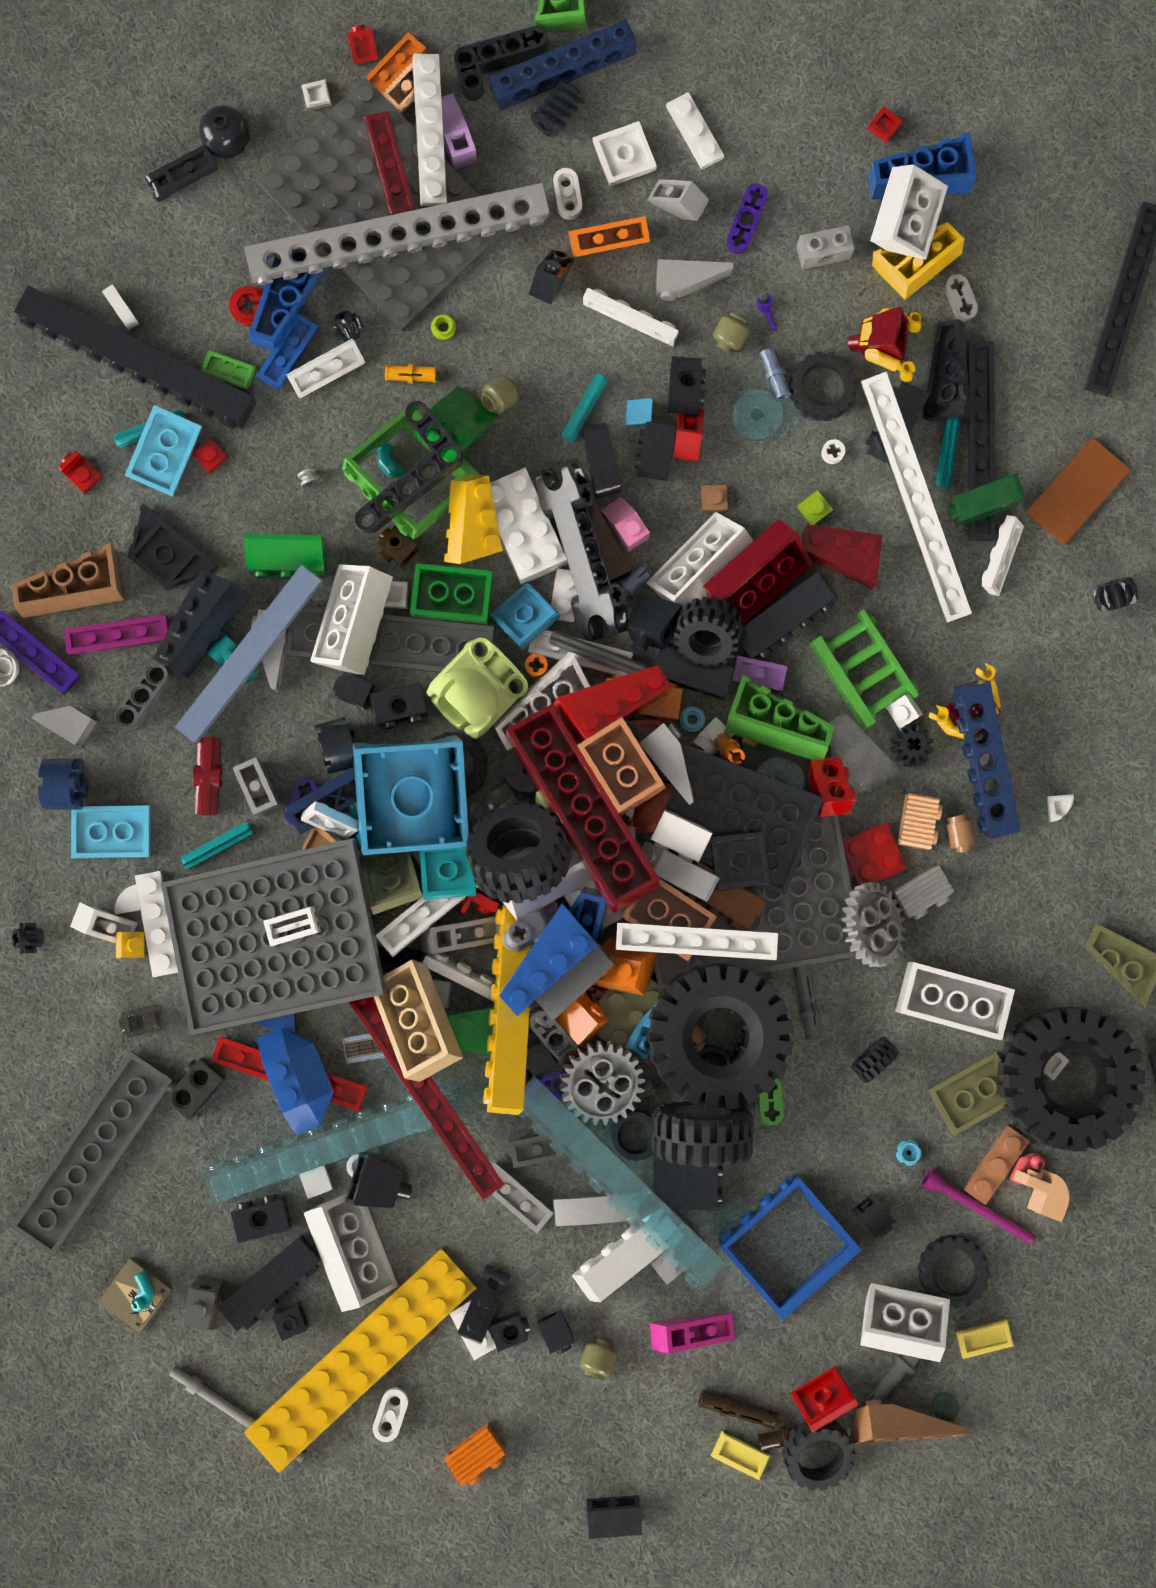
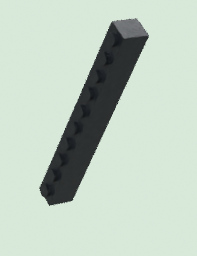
M29 285L14 310L15 314L20 318L19 322L23 326L31 330L37 327L43 330L42 334L53 341L59 338L65 341L64 345L76 352L81 349L87 352L86 356L93 361L100 363L103 360L109 363L108 367L120 374L125 371L131 374V378L142 385L148 382L154 385L153 389L164 396L170 393L176 396L175 400L186 407L192 404L198 407V412L204 416L212 418L214 415L221 419L220 422L231 429H234L235 426L243 429L256 405L253 396Z

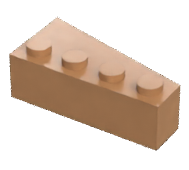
M111 543L103 545L102 549L91 553L89 551L80 555L81 557L69 563L63 562L56 565L57 568L45 573L42 571L12 584L15 610L23 618L123 601L124 593L117 551Z

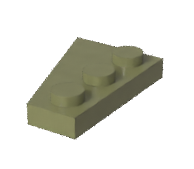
M1095 924L1084 947L1142 1006H1145L1156 985V953L1099 924Z

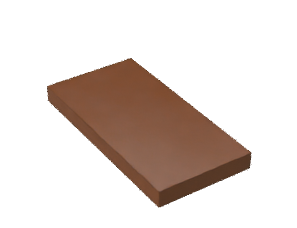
M1092 437L1025 513L1057 541L1065 545L1130 472V469Z

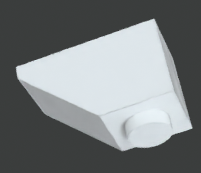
M79 903L70 927L84 934L116 943V932H134L137 922L87 904Z

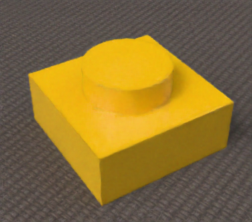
M116 932V958H144V932Z

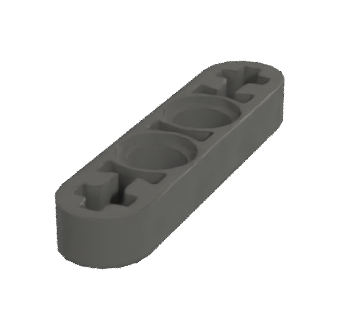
M535 1007L530 1010L529 1026L562 1065H572V1063L565 1062V1055L569 1051H576L577 1057H579L577 1051L579 1047L557 1021L550 1018L542 1007ZM537 1016L543 1017L544 1022L548 1025L546 1030L537 1023L535 1019ZM553 1033H561L562 1039L558 1044L552 1045L549 1043V1037ZM586 1069L598 1082L599 1079L589 1069ZM584 1081L579 1085L583 1088H587L590 1082Z

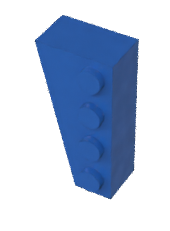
M296 252L292 258L297 262H302L305 260L306 255L302 252ZM275 257L272 267L279 266L281 261ZM329 267L323 268V271L317 274L303 272L293 279L284 280L283 277L273 279L272 283L266 284L249 332L250 343L273 351L296 313H300Z
M563 904L560 905L499 993L501 999L516 1016L598 945Z

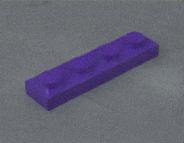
M0 611V642L61 694L66 695L80 679L81 675L6 612Z

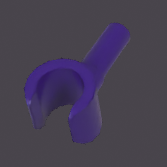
M767 293L766 299L768 303H761L758 297L757 308L759 311L764 312L771 331L777 329L771 311L772 296Z

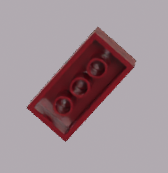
M778 519L702 587L709 599L716 597L719 598L720 602L724 600L728 602L729 607L734 606L737 609L736 614L741 615V623H743L744 627L805 573L813 563L798 533Z

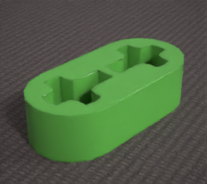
M777 1078L774 1080L777 1084L776 1089L772 1090V1098L768 1099V1093L764 1091L759 1095L760 1099L758 1100L760 1118L768 1125H777L782 1121L784 1115L782 1087ZM769 1102H773V1109L779 1112L772 1121L768 1116L764 1115L766 1111H769Z

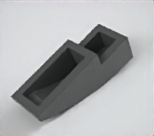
M598 943L593 950L548 988L536 1002L554 1020L613 967L616 962Z

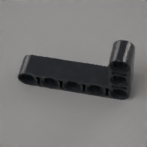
M421 401L409 403L405 410V416L432 452L356 512L355 523L366 533L371 534L380 530L459 468L463 462V454L429 408ZM416 410H424L425 415L423 419L419 421L412 419V415ZM432 430L441 431V436L437 441L428 440V435ZM449 450L457 452L456 459L452 462L444 461V455ZM429 466L435 467V475L432 478H425L424 470ZM408 482L415 483V491L408 495L404 494V485ZM388 498H393L395 500L394 507L389 511L384 510L383 502ZM368 514H372L374 516V523L369 527L363 526V518Z

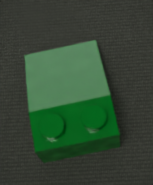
M460 386L453 389L430 409L459 447L463 458L499 416L494 412L488 411L479 400ZM432 430L428 435V440L437 441L441 436V431ZM416 432L415 436L419 438L421 441H423L420 435ZM449 450L445 453L444 458L452 462L456 459L457 452Z

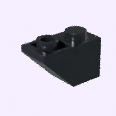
M551 250L537 267L528 295L552 304L560 293L574 263V259L568 257L562 251Z

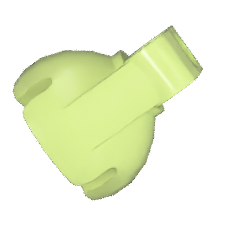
M477 638L466 643L464 649L431 682L427 694L432 698L431 701L451 724L459 730L464 729L467 735L477 739L483 736L519 697L526 694L528 683L515 665L486 638ZM475 644L480 645L482 648L481 657L476 656L473 651ZM511 681L516 682L518 686L515 694L509 689Z

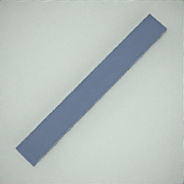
M303 565L298 568L175 726L177 730L196 744L199 742L323 581Z

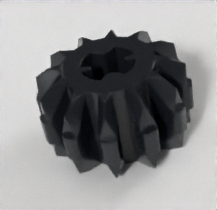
M1124 577L1096 586L1093 590V600L1095 605H1097V609L1106 612L1135 603L1139 598L1137 585L1134 583L1133 578Z
M906 724L904 731L897 729L895 731L897 737L890 739L892 744L897 745L891 748L890 752H899L895 761L898 762L905 758L903 762L905 767H908L911 761L914 767H918L920 760L924 763L927 762L929 759L926 754H932L934 749L927 746L934 742L933 738H925L929 733L927 729L919 733V724H916L913 730L909 724ZM914 740L917 743V745L915 746L917 750L912 749L910 751L907 748V746L909 745L907 741L912 742Z

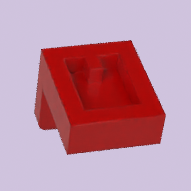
M365 24L351 27L352 32L347 33L354 65L378 60L372 29H366Z
M77 451L67 454L61 460V465L58 467L84 494L102 478Z
M477 891L476 896H466L459 903V906L462 907L460 913L464 915L468 912L472 902L476 903L475 909L486 915H489L490 911L496 913L500 906L496 901Z

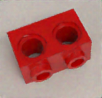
M841 757L811 760L807 776L812 793L824 798L818 812L819 817L850 814L852 805L856 802V793L853 787L850 788L848 782L849 770L847 766L843 765Z

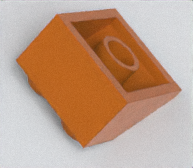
M610 936L601 947L616 964L594 984L602 988L646 996L658 952L616 950V937Z

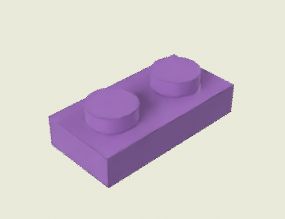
M737 656L732 682L740 683L742 676L745 675L751 679L750 682L759 687L763 685L770 690L782 692L787 666Z

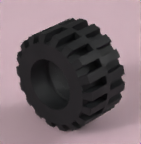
M702 597V600L698 598L693 599L692 603L688 602L685 604L684 609L681 610L676 625L674 644L678 646V652L684 653L686 660L691 659L694 664L698 665V663H701L705 667H709V664H713L715 667L719 666L720 662L723 664L729 662V658L732 659L738 649L743 628L741 615L736 614L737 609L734 606L729 607V603L725 600L720 602L719 598L716 597L713 599ZM702 630H708L715 634L706 633Z

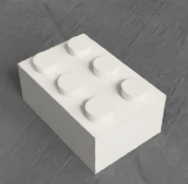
M871 1283L866 1296L860 1345L940 1362L946 1347L950 1299Z

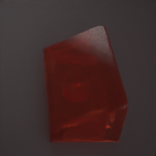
M663 782L666 789L637 806L629 826L652 836L673 792L674 786Z

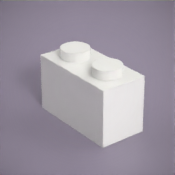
M665 809L651 840L655 841L654 845L666 851H669L670 848L678 852V857L690 863L693 860L699 862L711 838L712 831Z

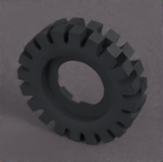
M1055 1007L1045 1009V1013H1035L1028 1017L1026 1025L1019 1024L1011 1033L1015 1037L1012 1042L1006 1041L1001 1054L1006 1056L1005 1062H998L997 1075L1003 1076V1083L997 1084L999 1095L1002 1098H1006L1007 1104L1003 1105L1010 1118L1016 1119L1015 1126L1024 1134L1032 1136L1031 1139L1043 1145L1073 1152L1087 1151V1148L1098 1149L1107 1145V1139L1116 1140L1124 1133L1121 1126L1123 1124L1131 1125L1137 1114L1132 1111L1134 1105L1141 1106L1144 1093L1137 1091L1138 1084H1145V1071L1137 1069V1064L1143 1061L1139 1050L1130 1047L1134 1040L1127 1031L1118 1029L1119 1023L1110 1017L1101 1016L1100 1012L1091 1009ZM1063 1050H1077L1085 1054L1092 1061L1097 1073V1084L1093 1095L1085 1103L1076 1107H1064L1054 1102L1047 1094L1043 1083V1073L1047 1062L1052 1056Z

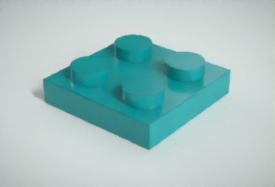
M466 847L420 851L424 900L476 896L475 880L466 856Z

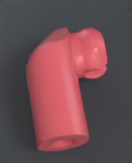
M1036 1153L1019 1157L1009 1180L1022 1184L1013 1180L1016 1170L1026 1173L1028 1169L1042 1170L1045 1166L1044 1158Z

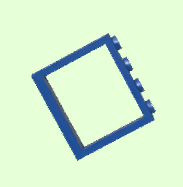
M789 1175L778 1185L781 1189L774 1195L768 1193L759 1202L761 1206L754 1213L751 1210L745 1213L739 1220L741 1224L734 1230L732 1228L727 1229L720 1236L722 1241L719 1243L724 1253L782 1320L788 1317L861 1251V1248L797 1175L793 1178ZM797 1187L845 1244L781 1302H778L733 1250L731 1245Z

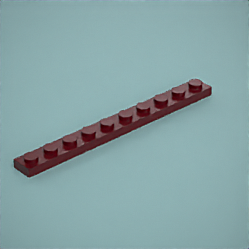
M374 997L348 1002L481 1199L484 1201L505 1186L433 1078L429 1076L420 1082L404 1078Z

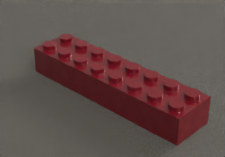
M550 704L507 728V740L548 808L562 822L568 841L611 912L614 914L658 889L660 879L553 705Z

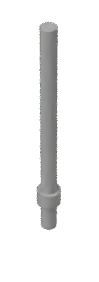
M176 1366L169 1374V1376L186 1386L185 1390L193 1395L195 1393L247 1428L256 1421L203 1385V1381L195 1375L191 1377ZM302 1451L295 1460L301 1463L306 1453Z

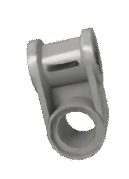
M539 909L511 924L502 938L505 948L516 952L534 944L550 922L545 911Z

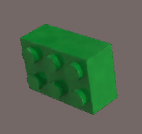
M416 563L410 610L411 617L488 626L494 578L493 571Z

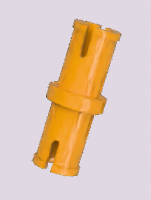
M408 364V366L386 365L385 380L408 381V384H414V382L436 383L437 367L414 366V364Z

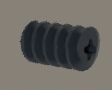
M563 80V82L557 84L556 90L551 91L550 97L545 98L543 104L538 106L537 112L531 114V120L546 136H550V131L558 134L560 131L556 124L565 126L566 122L563 116L571 119L572 114L569 109L577 112L579 109L575 102L584 104L585 100L573 84Z

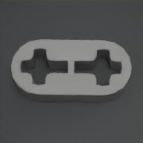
M959 274L953 275L945 284L946 296L956 319L964 323L973 320L978 311L976 299L966 277ZM954 282H956L957 285H962V288L960 289L961 296H959V293L956 289H951ZM962 301L964 302L966 308L971 307L969 315H967L966 312L961 313L960 310L963 307Z

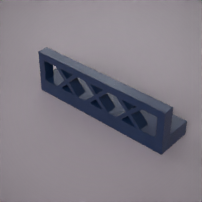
M354 767L284 808L300 835L314 826L308 824L302 828L294 814L308 808L315 801L320 802V799L324 796L336 798L334 810L338 812L357 801V796L351 799L340 796L343 785L346 783L356 785V782L352 781L355 779ZM338 789L337 795L329 794ZM339 799L346 801L338 806Z

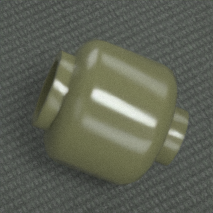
M730 313L729 316H722L713 332L714 339L718 341L716 346L730 353L731 349L740 350L750 333V329L747 326L748 321L733 313Z
M498 376L483 386L481 402L488 411L501 414L518 402V386L513 380L505 376Z
M596 1339L595 1343H587L585 1345L580 1361V1367L584 1370L583 1375L600 1381H604L605 1377L612 1376L617 1360L616 1351L610 1348L612 1343Z

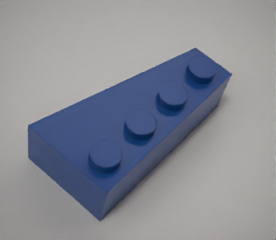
M970 132L961 134V137L952 140L950 138L941 140L939 144L927 147L925 145L918 147L916 151L907 154L902 152L873 161L869 175L871 199H883L892 168L915 165L947 185L946 194L970 193L976 179Z

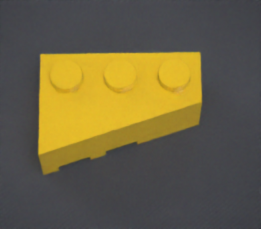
M947 222L935 228L926 259L879 249L873 252L872 266L906 300L962 254L965 239Z

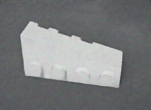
M567 653L536 681L524 696L519 697L493 725L507 751L512 748L507 740V728L550 704L554 707V703L559 696L590 687L573 654Z
M652 1210L642 1218V1224L636 1228L632 1226L621 1234L623 1238L616 1243L608 1244L600 1251L601 1254L594 1259L591 1258L586 1261L578 1271L572 1274V1277L589 1301H603L683 1237L665 1211H658L656 1213L655 1210Z

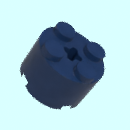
M50 758L42 760L38 778H43V786H38V795L43 809H83V794L88 793V779L83 778L84 761L82 758Z

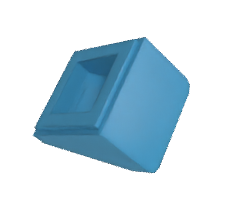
M653 399L627 400L625 426L646 427V421L651 422Z

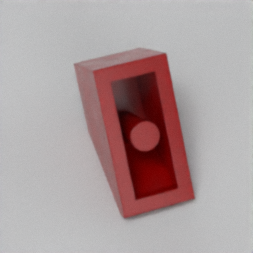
M698 409L697 415H678L673 458H679L682 461H698L705 410Z

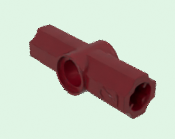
M202 737L198 742L197 765L194 766L193 784L196 788V815H218L219 788L222 787L223 782L220 781V774H223V768L220 765V738Z

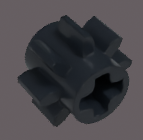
M349 310L342 311L334 316L335 324L330 326L338 340L343 339L344 342L353 339L355 341L360 337L359 329L364 327L360 316H357L355 312L351 314Z
M19 923V929H14L12 932V945L14 948H20V954L37 953V948L42 947L44 944V932L41 928H36V923Z

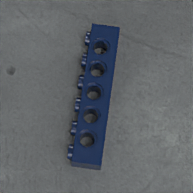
M627 19L489 76L490 90L501 111L552 90L563 80L571 82L636 55L637 41Z
M981 679L953 686L955 694H952V702L954 708L958 709L960 719H957V726L960 734H963L965 744H962L964 757L969 760L970 769H967L970 783L974 784L975 789L972 798L975 807L979 808L981 817L977 820L981 833H984L991 839L1021 832L991 683ZM977 703L979 711L975 716H971L970 708L973 704ZM983 728V738L976 741V731ZM988 753V763L986 765L981 766V757L984 754ZM993 778V788L990 790H986V782L989 779ZM999 803V811L991 815V807Z

